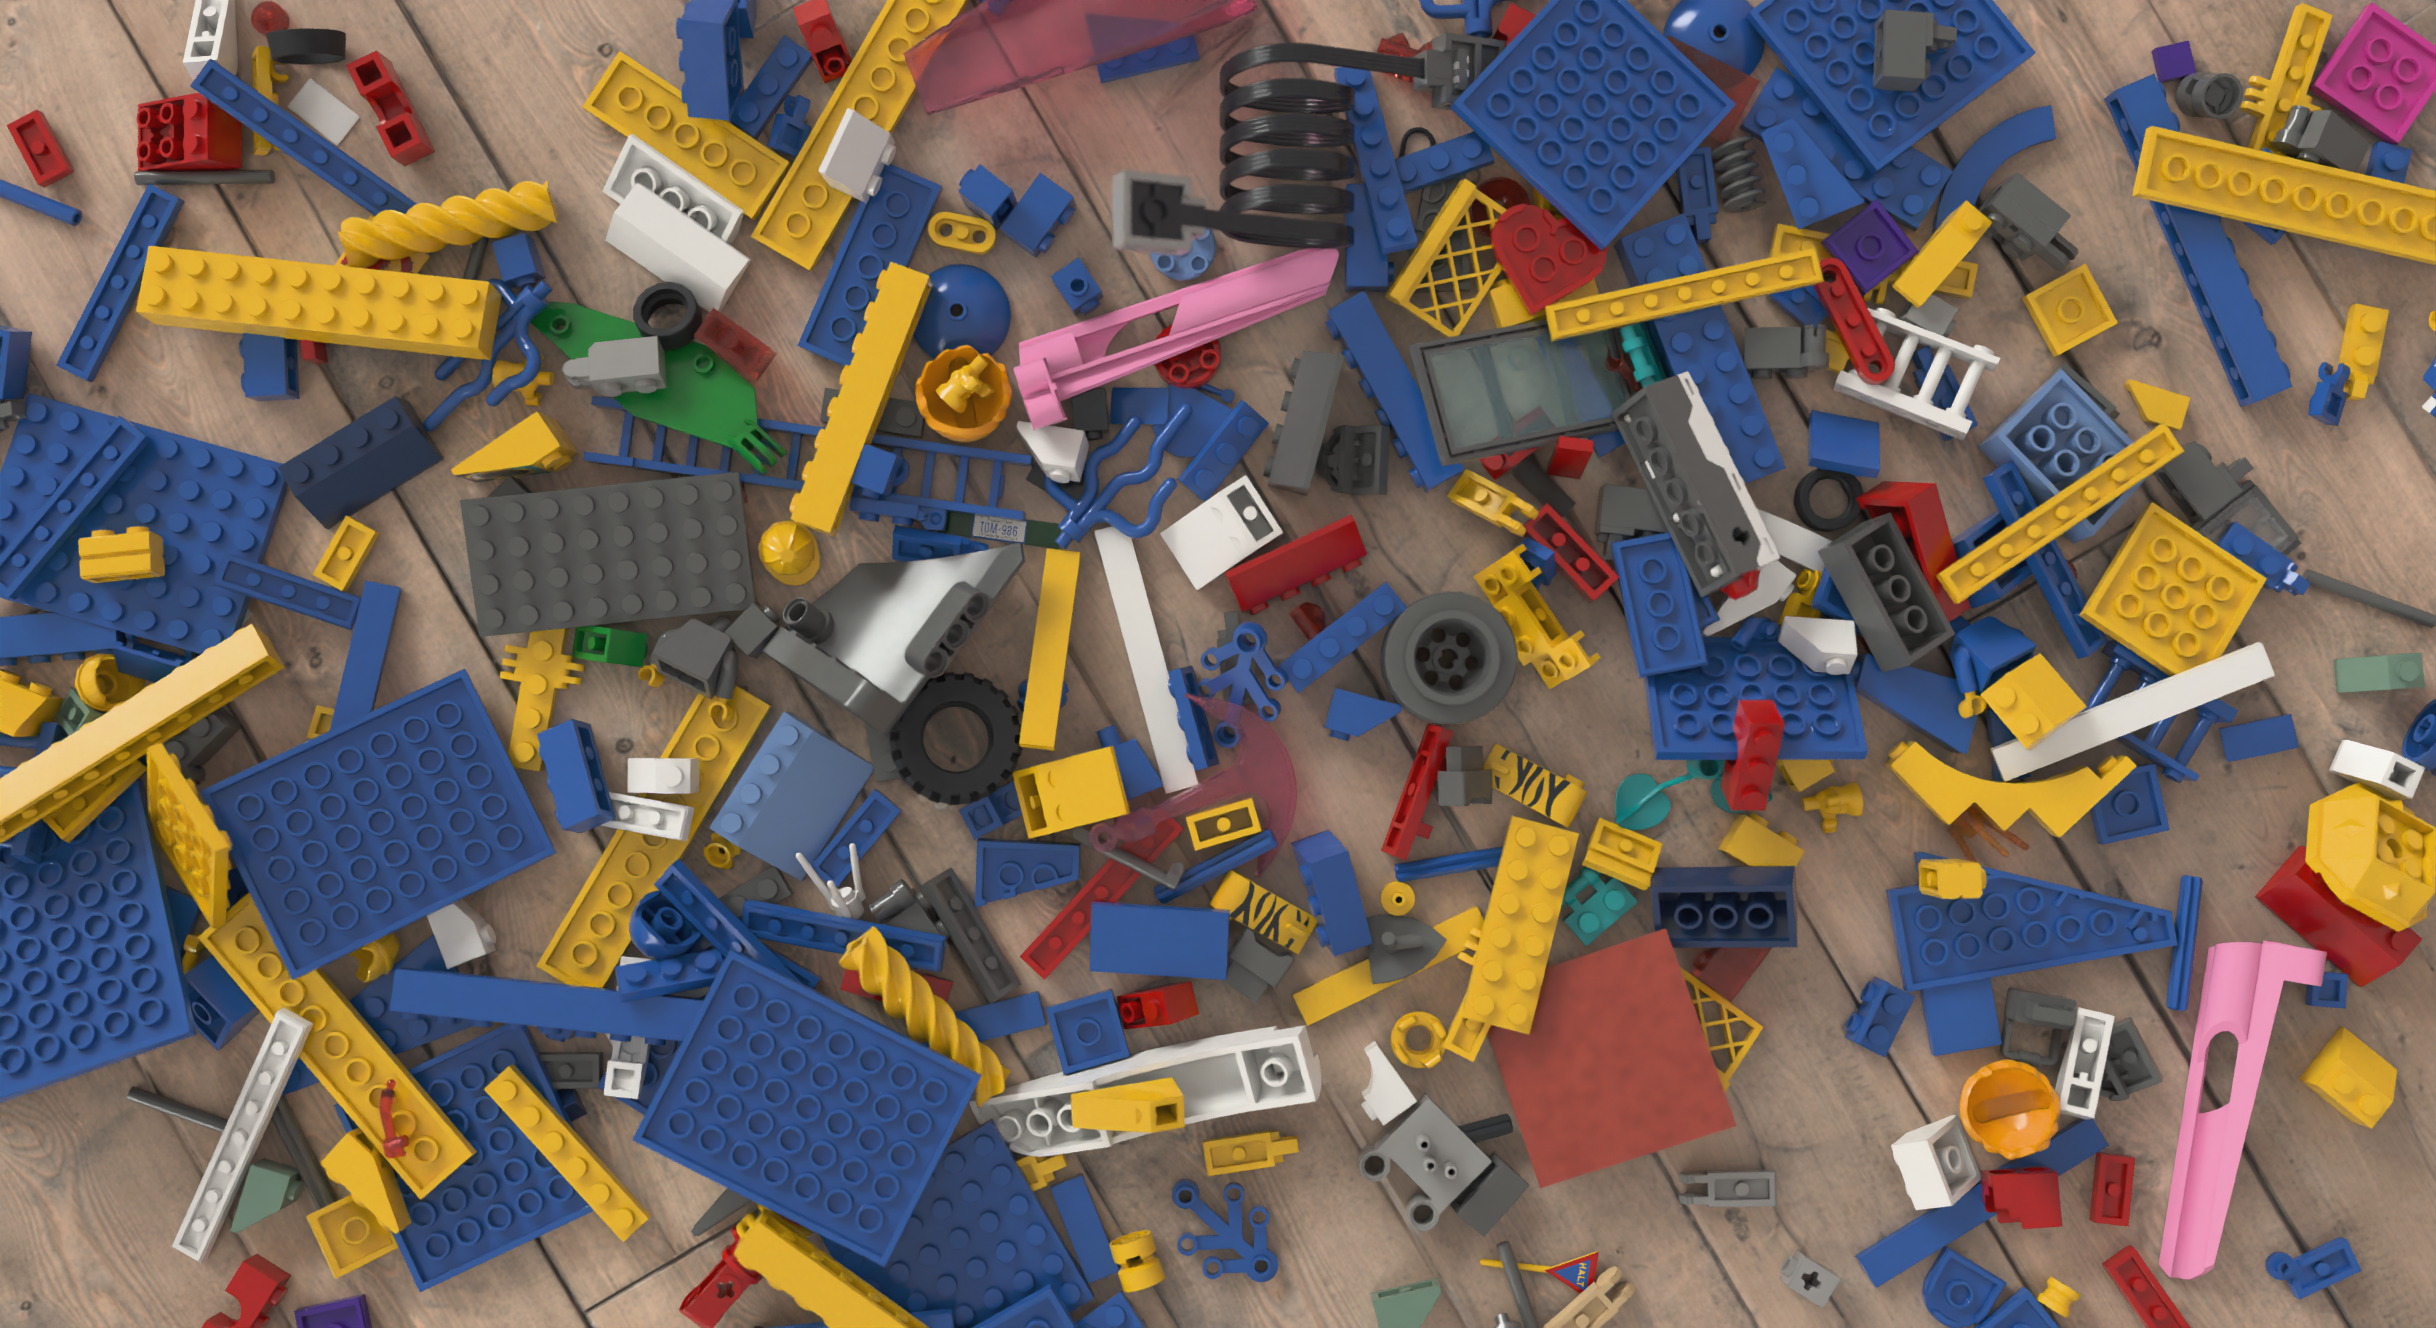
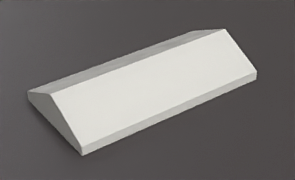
M634 134L628 136L602 192L621 204L637 183H641L726 243L732 245L738 236L744 210Z
M637 183L614 212L605 241L663 281L682 284L693 293L698 305L715 317L720 315L751 261L750 258L641 183Z

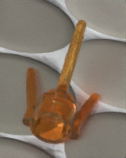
M1971 805L1951 823L1952 827L1947 830L1956 839L1968 861L1977 862L1963 837L1964 835L1970 839L1979 834L2003 857L2009 856L2008 851L1984 829V824L2023 850L2029 849L2028 844L2007 829L2005 831L1996 829Z

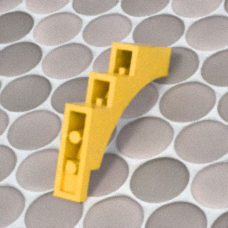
M1910 740L1906 744L1901 741L1894 746L1887 754L1890 759L1885 763L1944 824L1950 825L1972 804L1998 830L2005 831L2028 811L2050 835L2059 838L2137 767L2128 756L2117 755L2114 757L2111 755L2098 765L2096 769L2099 772L2097 774L2088 766L2078 765L2063 773L2043 779L2023 782L1988 781L1957 771L1929 754L1917 742Z

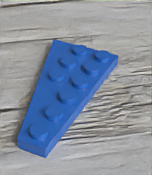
M434 934L396 963L388 975H381L349 1001L394 1055L472 1027L470 1025L471 1019L458 1018L457 1024L435 1022L436 1016L423 1015L422 1020H409L400 1018L401 1012L389 1011L395 969L415 968L460 973L458 966L447 969ZM300 1057L297 1059L281 1096L320 1082Z

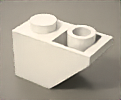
M2342 740L2329 771L2353 783L2360 781L2392 800H2404L2413 798L2425 767L2394 752L2349 740Z

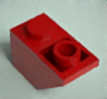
M810 0L793 7L798 26L824 83L844 76L852 59L827 0Z
M1192 981L1170 983L1117 996L1124 1030L1171 1025L1199 1015Z

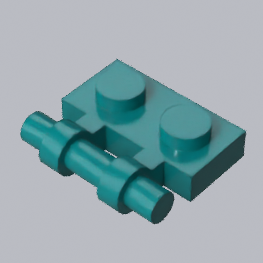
M1646 323L1631 324L1621 328L1620 332L1624 340L1622 346L1625 353H1629L1636 371L1633 374L1636 382L1640 381L1642 388L1647 385L1667 379Z
M1584 866L1579 870L1581 874L1566 886L1561 909L1566 904L1571 908L1572 911L1562 920L1585 946H1588L1638 901L1620 880L1610 877L1603 883L1599 878L1602 873ZM1590 884L1595 891L1580 903L1575 896Z

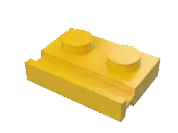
M1599 817L1595 822L1582 865L1646 891L1650 887V880L1655 871L1663 843L1622 828Z

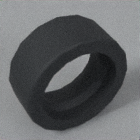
M673 282L657 283L647 288L637 298L633 307V320L642 337L657 336L665 351L679 349L691 343L699 334L703 325L702 312L693 293L682 284ZM676 303L686 306L687 313L685 318L671 328H652L648 323L651 315L658 308L666 304Z
M1815 469L1804 476L1796 487L1794 506L1797 515L1805 525L1816 531L1830 532L1847 527L1857 519L1862 509L1856 498L1864 493L1859 480L1851 474ZM1820 480H1836L1847 490L1849 497L1848 506L1844 513L1837 518H1822L1816 515L1810 507V491Z

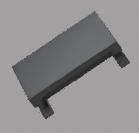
M1492 1152L1489 1156L1492 1162L1450 1204L1456 1214L1483 1237L1488 1234L1529 1187V1184L1495 1152Z

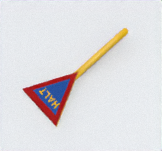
M1599 1251L1552 1267L1517 1263L1519 1270L1549 1273L1581 1294L1595 1282ZM1480 1259V1264L1483 1266L1504 1268L1500 1260Z

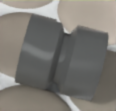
M2191 73L2182 80L2176 92V103L2179 110L2187 116L2199 118H2227L2236 112L2243 99V88L2240 81L2234 75L2228 73Z

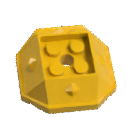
M2359 781L2309 805L2305 862L2315 873L2320 872L2327 886L2342 902L2399 932L2427 917V906L2435 894L2436 827L2417 818L2414 811L2404 806L2402 800L2394 801Z

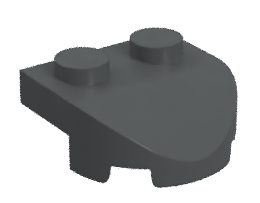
M1342 425L1333 429L1334 434L1329 441L1322 443L1318 455L1320 477L1327 480L1331 490L1334 492L1356 496L1387 495L1390 426Z
M2131 1017L2113 1023L2099 1093L2101 1096L2108 1097L2110 1101H2122L2129 1099V1094L2163 1082V1076Z

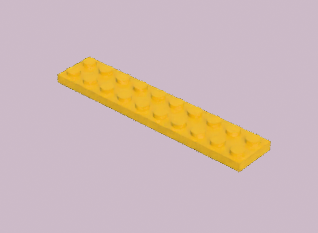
M887 0L753 231L752 239L812 273L855 199L830 187L818 171L847 108L856 111L892 135L969 0Z
M2151 126L2146 128L2132 194L2134 197L2436 265V191L2160 127Z
M735 685L733 698L728 699V704L731 705L734 711L733 717L730 721L723 722L724 709L722 706L718 709L716 718H711L708 714L709 705L717 701L718 697L715 695L710 699L698 693L660 758H700L699 792L691 794L639 793L637 796L695 808L688 841L617 829L536 967L565 984L605 988L615 972V967L620 964L621 956L626 954L632 944L629 922L634 908L647 893L660 891L654 885L655 882L672 863L678 859L682 860L770 712L772 705Z
M250 893L246 894L227 911L226 924L214 929L210 926L198 936V939L271 1024L277 1010L286 1008L313 1023L299 1055L300 1059L420 1200L425 1198L477 1153L474 1147L321 968L296 980H292Z

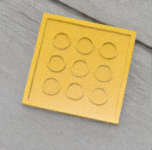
M2151 502L2145 505L2079 616L2171 677L2222 656L2267 578Z
M161 742L147 747L148 816L153 825L155 839L212 929L226 924L227 909L230 908L227 890L231 888L228 879V870H231V863L228 858V853L232 850L231 841L224 830L219 831L215 826L214 815L207 804L202 805L198 800L197 789L191 779L185 780L181 774V766L175 754H168Z

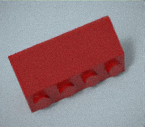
M1351 514L1226 571L1225 577L1241 612L1249 610L1252 616L1269 608L1267 602L1280 596L1281 600L1285 601L1300 594L1298 587L1311 582L1312 586L1315 587L1332 579L1329 574L1330 572L1342 568L1343 572L1346 573L1363 565L1360 559L1365 557L1367 553Z
M2304 846L2297 847L2255 896L2257 900L2315 950L2327 952L2326 959L2342 973L2348 974V978L2358 987H2363L2400 966L2422 941V938L2410 927L2397 932L2342 902L2327 886L2320 872L2315 873L2305 862L2306 847Z

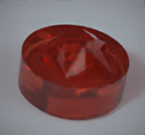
M265 1L259 3L253 9L251 22L253 27L266 37L267 33L288 29L289 16L285 9L277 3Z

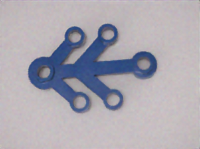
M1255 622L1240 624L1234 631L1232 641L1219 648L1211 647L1201 656L1202 666L1207 670L1213 671L1225 659L1239 653L1237 666L1213 679L1204 678L1200 680L1194 688V693L1199 700L1209 701L1218 691L1233 684L1226 718L1214 729L1215 741L1224 748L1236 746L1243 737L1244 730L1239 721L1246 689L1258 707L1260 718L1264 721L1271 722L1275 720L1281 712L1280 703L1268 697L1251 670L1253 658L1266 676L1265 683L1267 687L1273 691L1281 690L1286 685L1288 674L1284 669L1276 667L1265 650L1267 634ZM1246 634H1252L1256 638V642H1250ZM1208 655H1214L1217 663H1211L1208 660ZM1272 675H1278L1281 678V683H1275L1272 680ZM1201 686H1207L1210 689V694H1205ZM1265 706H1271L1274 709V714L1267 713ZM1226 726L1233 728L1236 734L1228 733Z
M1181 1179L1176 1182L1172 1190L1173 1202L1182 1209L1190 1208L1218 1234L1196 1236L1189 1232L1181 1234L1177 1242V1248L1181 1254L1189 1256L1194 1254L1196 1250L1234 1249L1243 1257L1221 1260L1217 1256L1207 1257L1203 1262V1273L1209 1279H1216L1224 1273H1247L1249 1278L1256 1282H1266L1276 1275L1278 1259L1275 1253L1267 1248L1266 1225L1269 1223L1270 1217L1266 1207L1256 1205L1249 1212V1221L1254 1226L1253 1248L1242 1235L1241 1202L1244 1199V1188L1241 1184L1230 1182L1224 1188V1198L1228 1203V1223H1226L1199 1198V1188L1194 1181ZM1237 1188L1241 1194L1238 1198L1231 1199L1227 1194L1228 1190ZM1182 1190H1189L1192 1193V1198L1188 1201H1183L1180 1199L1179 1193ZM1257 1211H1262L1265 1213L1266 1218L1262 1222H1256L1253 1219V1214ZM1188 1238L1194 1242V1246L1191 1249H1184L1181 1246V1242ZM1258 1260H1264L1268 1266L1265 1270L1259 1271L1255 1268V1263ZM1216 1262L1219 1265V1270L1211 1273L1206 1268L1207 1264Z

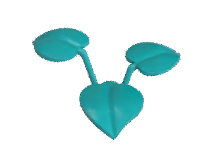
M1687 760L1686 774L1665 781L1658 786L1655 780L1647 774H1632L1620 783L1615 795V822L1618 826L1629 830L1647 829L1661 823L1671 808L1670 799L1661 791L1693 778L1698 780L1715 779L1711 785L1710 792L1716 806L1728 813L1746 811H1731L1720 787L1726 760ZM1771 791L1769 792L1767 802H1770L1773 799Z

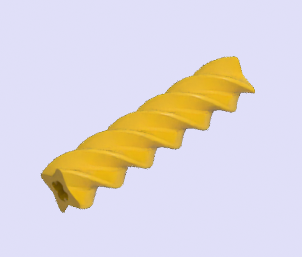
M548 180L543 185L533 181H524L515 185L509 192L498 188H490L481 192L475 199L456 195L445 200L440 207L431 203H419L411 207L405 214L395 210H385L378 213L371 221L359 217L347 218L341 222V231H338V234L343 244L349 267L359 268L374 264L379 259H403L415 251L431 253L437 252L449 244L459 246L470 245L483 237L504 238L513 234L518 229L523 231L540 230L551 222L557 223L556 217L558 214Z
M874 926L846 946L847 951L838 963L847 970L859 971L862 988L869 994L883 996L885 1012L892 1018L906 1020L908 1036L919 1043L929 1044V1048L982 1074L974 1090L977 1108L992 1096L998 1095L1005 1090V1080L1011 1071L1001 1065L1000 1060L989 1047L978 1041L976 1034L966 1023L956 1018L954 1011L947 1002L933 994L927 981L921 975L910 970L905 958L897 950L887 946L884 937Z

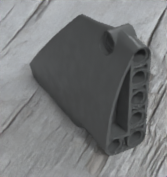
M1019 542L989 550L926 560L859 563L833 588L812 604L802 597L791 600L783 611V620L788 626L786 629L780 626L762 651L824 696L887 737L929 678H936L947 669L1025 563L1023 545Z

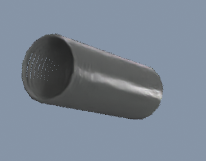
M1529 456L1510 473L1515 479L1517 478L1518 482L1520 481L1521 485L1523 484L1524 488L1542 506L1548 503L1562 518L1576 504Z

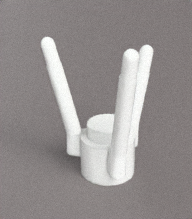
M854 843L849 845L854 890L848 886L838 889L832 880L827 882L828 889L803 854L800 852L796 853L797 860L823 894L830 909L834 910L837 916L858 919L863 915L864 907L861 902L866 899V895L862 888L859 860Z

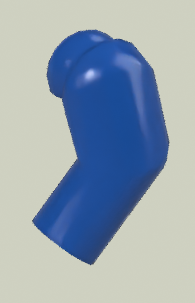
M1749 617L1742 623L1730 640V643L1737 650L1744 651L1753 638L1763 639L1766 637L1770 640L1776 638L1780 627L1777 622L1771 621L1767 617Z

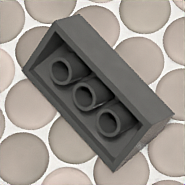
M1303 350L1301 359L1294 358L1289 378L1296 380L1293 391H1285L1281 411L1287 412L1284 425L1277 423L1272 440L1273 444L1278 445L1275 458L1268 456L1263 476L1269 477L1267 486L1307 496L1343 365L1344 355Z

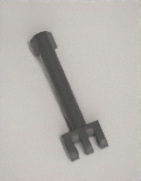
M1076 827L1072 831L1073 838L1079 843L1108 856L1173 891L1176 890L1185 874V867L1180 862L1173 863L1167 872L1083 827Z

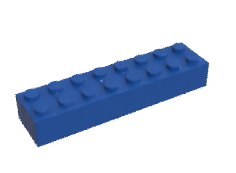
M1685 213L1621 237L1614 245L1630 288L1707 271ZM1719 305L1645 321L1644 323L1647 325L1667 378L1689 372L1744 483H1750L1785 469L1786 467L1722 306Z

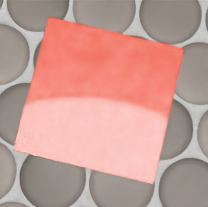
M1666 928L1546 968L1530 1034L1491 1025L1488 1030V1036L1540 1188L1736 1126Z

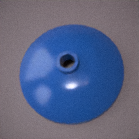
M1681 0L1670 13L1663 30V36L1721 90L1732 88L1751 75L1760 62L1765 45V40L1746 18L1749 11L1754 8L1747 0ZM1713 29H1721L1724 33V37H1716L1713 33Z
M965 264L948 265L930 273L929 276L933 286L913 335L919 346L933 359L946 349L954 350L962 345L972 346L980 354L989 353L993 355L1003 344L1011 322L1009 300L999 282L988 272ZM955 306L963 307V314L959 317H954L951 314Z

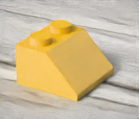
M2041 653L2008 672L1980 694L2021 744L2030 751L2087 708Z
M0 669V732L13 737L37 736L41 732L43 722L54 723L55 715L61 706L63 698L51 694L53 689L49 686L37 682H31L30 685L20 681L21 675Z
M2340 1026L2299 1080L2351 1122L2372 1129L2393 1103L2397 1069L2345 1027Z

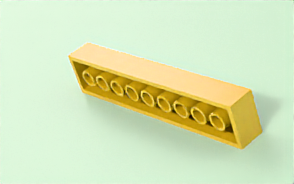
M149 246L136 312L155 325L239 334L249 333L284 337L286 339L491 360L502 295L487 281Z

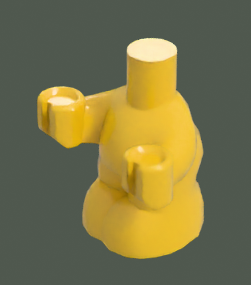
M540 354V355H541V367H543L544 364L542 363V360H544V355H543V354ZM527 358L523 363L498 360L493 368L492 379L494 388L507 377L522 372L526 367ZM539 371L535 379L527 386L512 392H521L527 406H540L541 402H539V399L542 396L540 393H535V390L539 385L552 386L555 379L554 373Z
M978 354L970 365H965L952 372L949 381L941 384L936 389V393L950 407L962 414L967 408V399L974 392L984 399H988L994 393V389L990 385L981 382L979 379L980 373L989 363Z
M1855 781L1840 787L1829 786L1819 791L1815 796L1801 798V806L1803 811L1818 810L1823 817V832L1825 834L1833 833L1837 830V814L1847 813L1851 816H1862L1863 797L1860 787Z

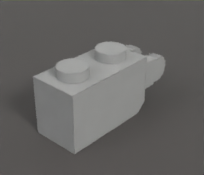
M657 336L595 342L588 349V357L571 359L562 365L563 374L568 379V383L572 388L574 387L579 390L581 388H594L598 395L606 397H616L624 392L633 391L652 393L656 389L667 388L665 351Z

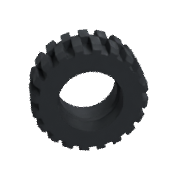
M948 672L936 678H929L890 731L893 763H895L898 774L903 781H906L918 795L921 794L935 803H945L948 805L970 804L994 793L1013 774L1022 752V747L1019 745L1022 724H1019L1017 717L1019 714L1015 705L1012 706L1007 699L1009 696L1002 689L998 690L992 685L993 682L986 678L982 680L974 677V674L966 672L964 674ZM949 707H962L976 713L984 722L988 732V747L984 757L977 765L964 771L956 772L940 768L932 762L924 748L923 735L928 721L937 712Z

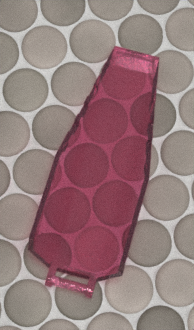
M985 0L970 12H962L952 19L948 25L939 28L903 54L926 113L931 115L1223 26L1259 8L1256 0Z

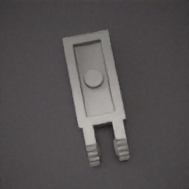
M1774 1169L1705 1170V1173L1695 1171L1680 1172L1678 1174L1679 1182L1685 1184L1705 1183L1706 1193L1685 1192L1679 1194L1680 1204L1707 1205L1708 1207L1777 1206L1776 1171Z

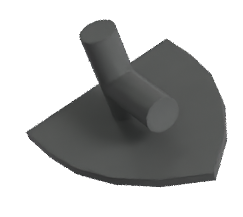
M1395 915L1366 917L1373 941L1372 944L1367 945L1372 984L1400 980L1418 972L1436 957L1447 939L1431 926L1414 918Z

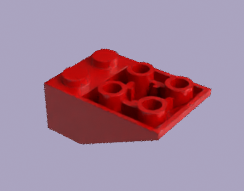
M199 92L138 104V171H208L242 168V123Z

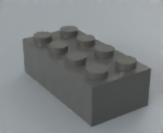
M1891 513L1864 521L1817 551L1882 672L1911 665L1955 635Z

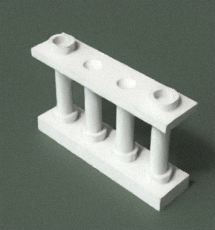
M1868 308L1882 337L1885 331L1905 338L1895 359L1894 371L1886 382L1881 385H1870L1860 379L1855 368L1849 370L1848 373L1841 370L1833 390L1963 441L1972 424L1971 420L1965 419L1967 415L1964 412L1983 369L1993 372L2000 358L1993 356L1994 352L1987 347L1975 345L1972 348L1895 318L1896 315L1887 309L1876 308V310ZM1917 344L1929 346L1931 349L1936 350L1937 353L1919 394L1914 395L1913 398L1901 394V389L1898 387ZM1952 356L1968 362L1970 365L1951 408H1947L1945 411L1933 406L1934 402L1931 399L1949 358Z

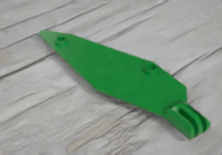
M548 301V305L540 314H536L530 322L572 360L588 357V349L595 342L642 338L634 322L573 303ZM565 325L564 329L557 330L560 326ZM694 341L679 349L665 351L667 388L656 389L652 393L624 392L619 396L613 397L634 417L734 449L762 475L767 473V469L750 451L754 452L770 467H773L777 460L760 440L781 458L787 453L781 445L758 425L755 388L708 346Z

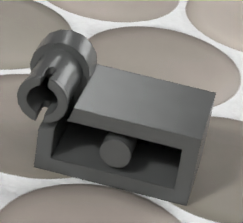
M2298 105L2291 107L2283 129L2277 131L2272 142V146L2283 153L2294 154L2299 160L2355 173L2358 172L2370 145L2369 141L2332 110L2310 111L2309 108Z
M1817 324V336H1815L1814 325L1804 326L1805 331H1803L1802 327L1745 328L1744 364L1748 374H1751L1752 379L1772 378V373H1786V378L1800 379L1807 378V373H1814L1815 369L1829 368V353L1826 352L1827 326Z
M222 706L162 743L168 754L174 753L181 766V774L185 780L191 779L194 785L197 786L201 784L199 781H204L206 777L205 770L200 765H205L243 726Z
M903 879L890 886L891 891L874 903L869 904L872 913L883 907L875 916L883 925L946 936L945 949L952 944L949 939L951 937L950 933L941 919L937 921L930 912L933 906L923 891L917 893Z

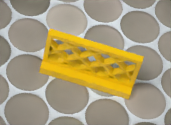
M1466 178L1459 181L1384 297L1394 304H1399L1447 338L1459 336L1502 270L1497 261L1493 269L1480 272L1476 252L1492 249V246L1487 245L1475 248L1472 228L1489 224L1490 230H1492L1498 218L1494 219L1493 211L1501 216L1507 209L1476 189V185ZM1474 199L1486 206L1489 220L1471 224L1468 209ZM1464 216L1465 225L1458 226ZM1466 229L1470 249L1452 253L1450 236L1454 231ZM1445 246L1446 254L1439 255V253ZM1471 253L1474 273L1457 277L1453 256ZM1447 258L1451 278L1433 282L1431 272L1433 262ZM1489 274L1482 284L1481 276ZM1426 275L1428 283L1420 284ZM1475 277L1478 292L1474 298L1461 301L1458 280ZM1452 282L1456 302L1438 305L1434 285ZM1429 287L1432 307L1419 309L1409 302L1416 289ZM1470 303L1465 312H1463L1462 304ZM1457 306L1459 321L1454 329L1450 330L1441 324L1439 309ZM1433 311L1435 319L1425 312Z
M1680 967L1684 981L1692 987L1694 998L1692 1003L1695 1004L1697 1017L1710 1053L1712 1050L1724 1048L1728 1050L1729 1064L1723 1072L1716 1068L1724 1092H1726L1730 1086L1728 1081L1762 1031L1763 1026ZM1699 991L1707 996V998L1700 999ZM1713 1001L1718 1004L1722 1020L1705 1022L1701 1002ZM1727 1012L1733 1015L1734 1018L1728 1019ZM1741 1021L1751 1028L1744 1041H1732L1730 1022ZM1722 1024L1726 1044L1710 1046L1706 1027ZM1740 1046L1737 1052L1735 1053L1734 1047Z

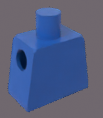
M1115 724L1096 732L1102 748L1114 747L1127 801L1164 786L1162 779L1136 738L1122 743Z

